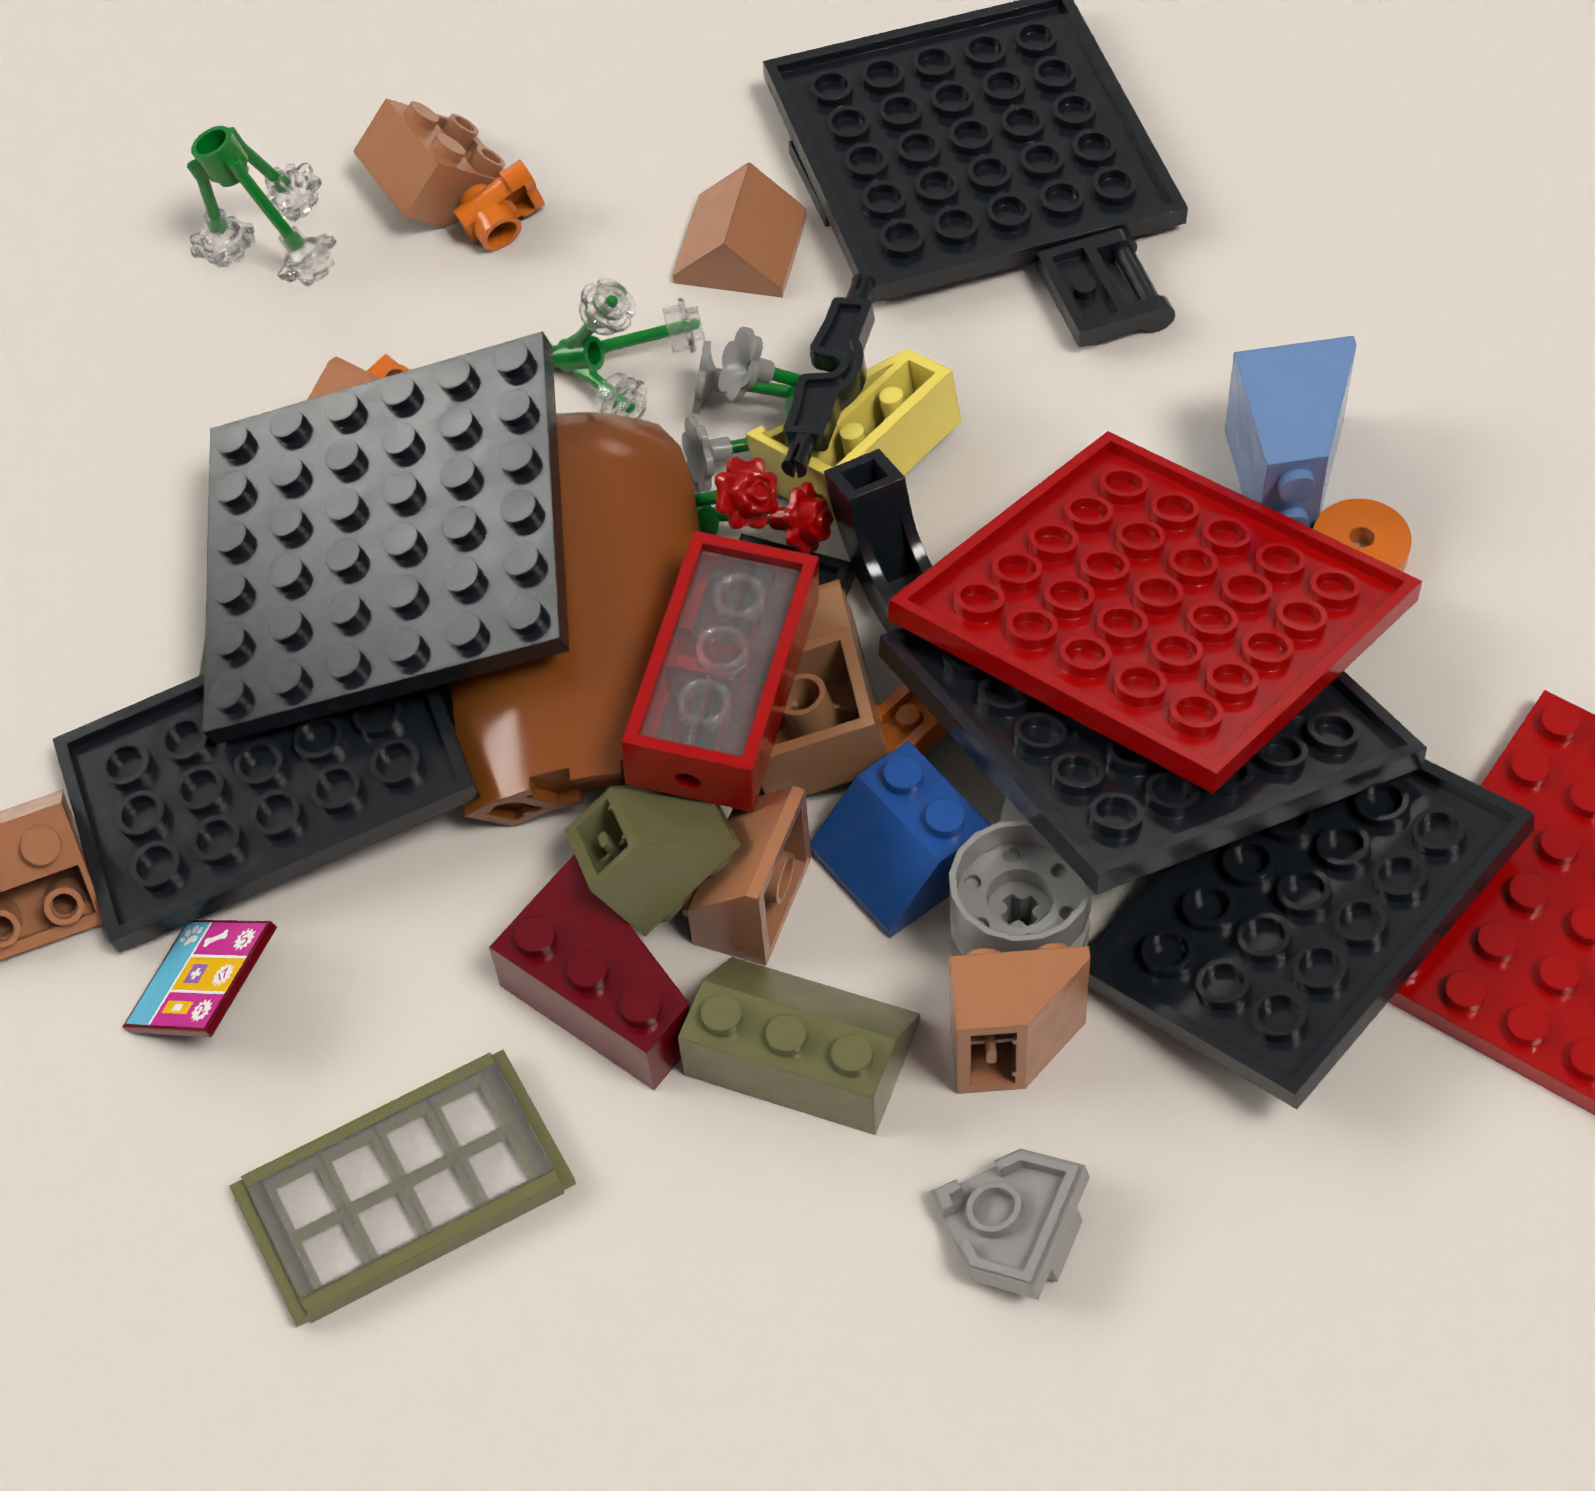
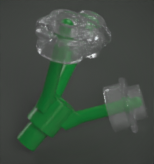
M601 278L596 284L593 282L588 283L582 290L579 305V314L584 324L576 333L560 340L558 345H552L553 368H560L565 373H574L575 377L597 389L593 400V405L597 412L641 419L647 408V387L642 380L636 381L635 378L628 377L624 373H615L606 379L601 377L597 370L602 367L605 354L610 351L667 337L670 338L673 353L690 349L691 354L695 353L696 347L694 342L705 339L698 307L686 308L684 299L677 298L679 304L662 308L666 322L665 325L600 340L598 337L591 335L596 333L608 336L617 332H623L631 325L630 318L636 314V303L626 288L613 279Z

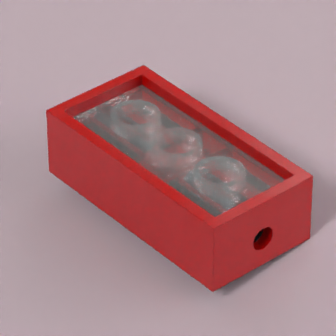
M693 531L621 741L625 784L749 812L754 811L818 605L819 556Z

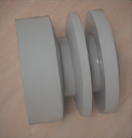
M1028 820L995 823L975 832L957 850L949 871L952 956L965 955L969 951L979 948H992L1000 952L1034 950L1036 947L1047 943H1063L1070 947L1089 946V914L1091 911L1092 890Z

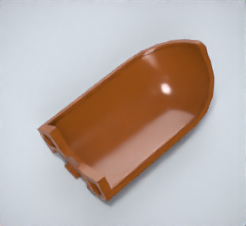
M598 412L556 413L570 651L450 682L455 731L481 796L463 805L465 817L518 826L551 811L584 804L583 792L609 788L612 785H626L621 741L693 531L700 532L694 486L682 448L657 423ZM666 663V666H665V669H664V672H663L661 681H660V683H659L658 690H657V693H656L654 702H655V700H656V697H657V694H658V691H659L661 682H662V680H663V677H664V674H665V671H666V667H667V663Z

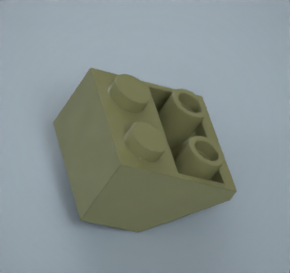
M627 784L610 786L565 829L590 891L643 936L648 935L660 922H666L673 918L683 906L685 898L707 877L720 873L730 862L733 853L741 846L720 805Z

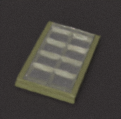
M501 1050L493 1055L489 1052L242 1175V1180L230 1185V1188L296 1326L299 1327L308 1321L313 1323L564 1194V1190L575 1185L576 1182L505 1051Z

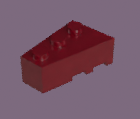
M574 854L489 947L499 984L505 990L652 1090H655L681 1060L678 1036L690 1011V1004L630 924L590 891Z

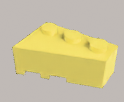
M905 349L867 369L865 385L859 396L841 411L828 449L823 452H813L807 473L802 478H798L797 472L794 478L790 477L781 468V464L789 449L787 448L783 430L785 423L768 432L761 425L746 433L751 457L761 458L765 463V472L775 473L777 476L776 489L778 495L790 501V494L793 488H800L804 482H810L813 484L815 492L822 495L832 508L824 475L825 470L880 449L903 475H906L961 422L953 371L909 349ZM834 516V521H833L832 523L835 524V525H837L836 520H835V516Z

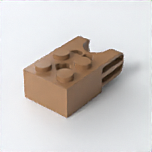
M839 579L819 585L818 605L761 785L765 794L795 786L805 789L807 796L852 782L859 773L889 754L855 619ZM751 680L749 685L764 688L765 683Z

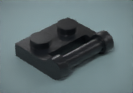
M1113 229L1037 252L1036 268L1079 348L1143 328L1148 332H1159L1167 328L1175 319V310L1168 298L1158 294L1137 257V243L1128 229ZM1103 261L1117 266L1135 302L1126 303Z

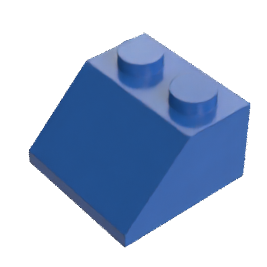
M908 740L856 776L811 840L810 849L811 854L879 928L891 938L949 897V871L957 850L975 832L991 825Z

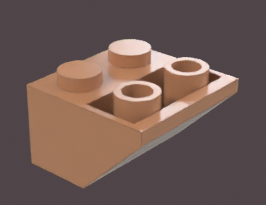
M388 98L384 100L353 151L405 218L442 228L458 222L453 210L460 206L461 196L467 189L476 184L489 185L500 177L498 173L504 170L505 166L504 160L494 151L485 147L477 137L479 133L477 127L466 118L458 114H451L450 117L436 114L427 106L416 101H411L407 105Z
M63 789L0 811V961L104 924L78 828Z
M1047 943L1036 947L1034 950L1000 952L992 948H979L969 951L965 955L949 956L950 1026L957 1094L1026 1089L1086 1023L1090 971L1089 946L1070 947L1063 943Z

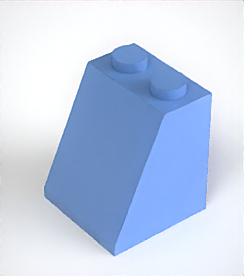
M1354 336L1239 351L1233 354L1225 434L1243 496L1312 529L1322 511L1344 422L1357 346Z

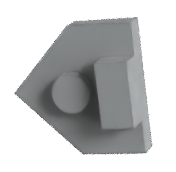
M1020 1148L995 1160L997 1166L960 1184L955 1179L932 1190V1195L972 1280L1039 1300L1047 1279L1058 1282L1083 1222L1077 1207L1090 1177L1086 1166L1083 1164Z

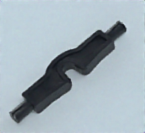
M857 273L852 277L846 298L835 297L832 300L826 318L810 345L812 365L818 370L827 372L802 374L797 379L792 406L783 427L787 448L789 449L781 464V468L790 477L794 478L796 472L798 478L804 477L813 452H823L828 449L841 411L859 396L865 385L867 368L863 351L875 322L872 301L870 299L876 288L875 279L867 273H864L863 279L861 278V273Z

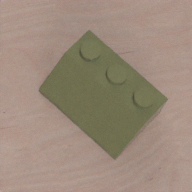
M731 957L702 981L678 1036L684 1075L876 1135L919 1025L920 1013Z

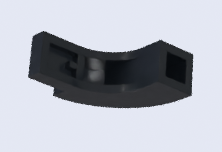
M880 449L827 469L824 471L835 520L850 562L854 567L856 576L870 605L886 632L889 633L902 628L887 620L889 599L931 568L932 564L916 529L906 479Z

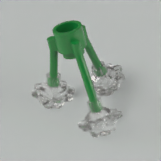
M215 126L200 134L191 146V153L195 159L187 164V168L197 181L206 212L203 216L205 225L202 230L189 237L192 245L190 248L192 256L195 258H205L210 264H214L217 267H228L232 263L241 262L245 257L246 249L256 243L253 235L255 229L252 223L241 222L234 216L227 217L225 211L218 207L210 180L219 183L223 187H231L240 182L281 234L279 241L286 248L287 253L283 261L284 265L277 274L280 280H286L288 283L298 280L304 286L309 287L314 281L321 280L328 275L330 267L335 264L331 257V249L337 242L335 237L328 236L326 233L316 237H304L296 226L290 227L285 220L287 218L290 222H295L299 218L306 217L318 202L319 195L317 190L320 188L322 181L313 174L312 167L308 163H302L298 167L294 164H288L283 170L280 167L273 168L243 141L234 127ZM247 162L265 177L264 181L267 185L266 189L269 191L268 194H264L248 173L249 167Z

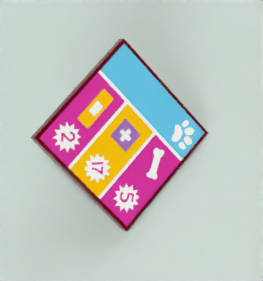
M195 920L186 924L122 1027L129 1033L212 1037L277 929V926L272 921Z

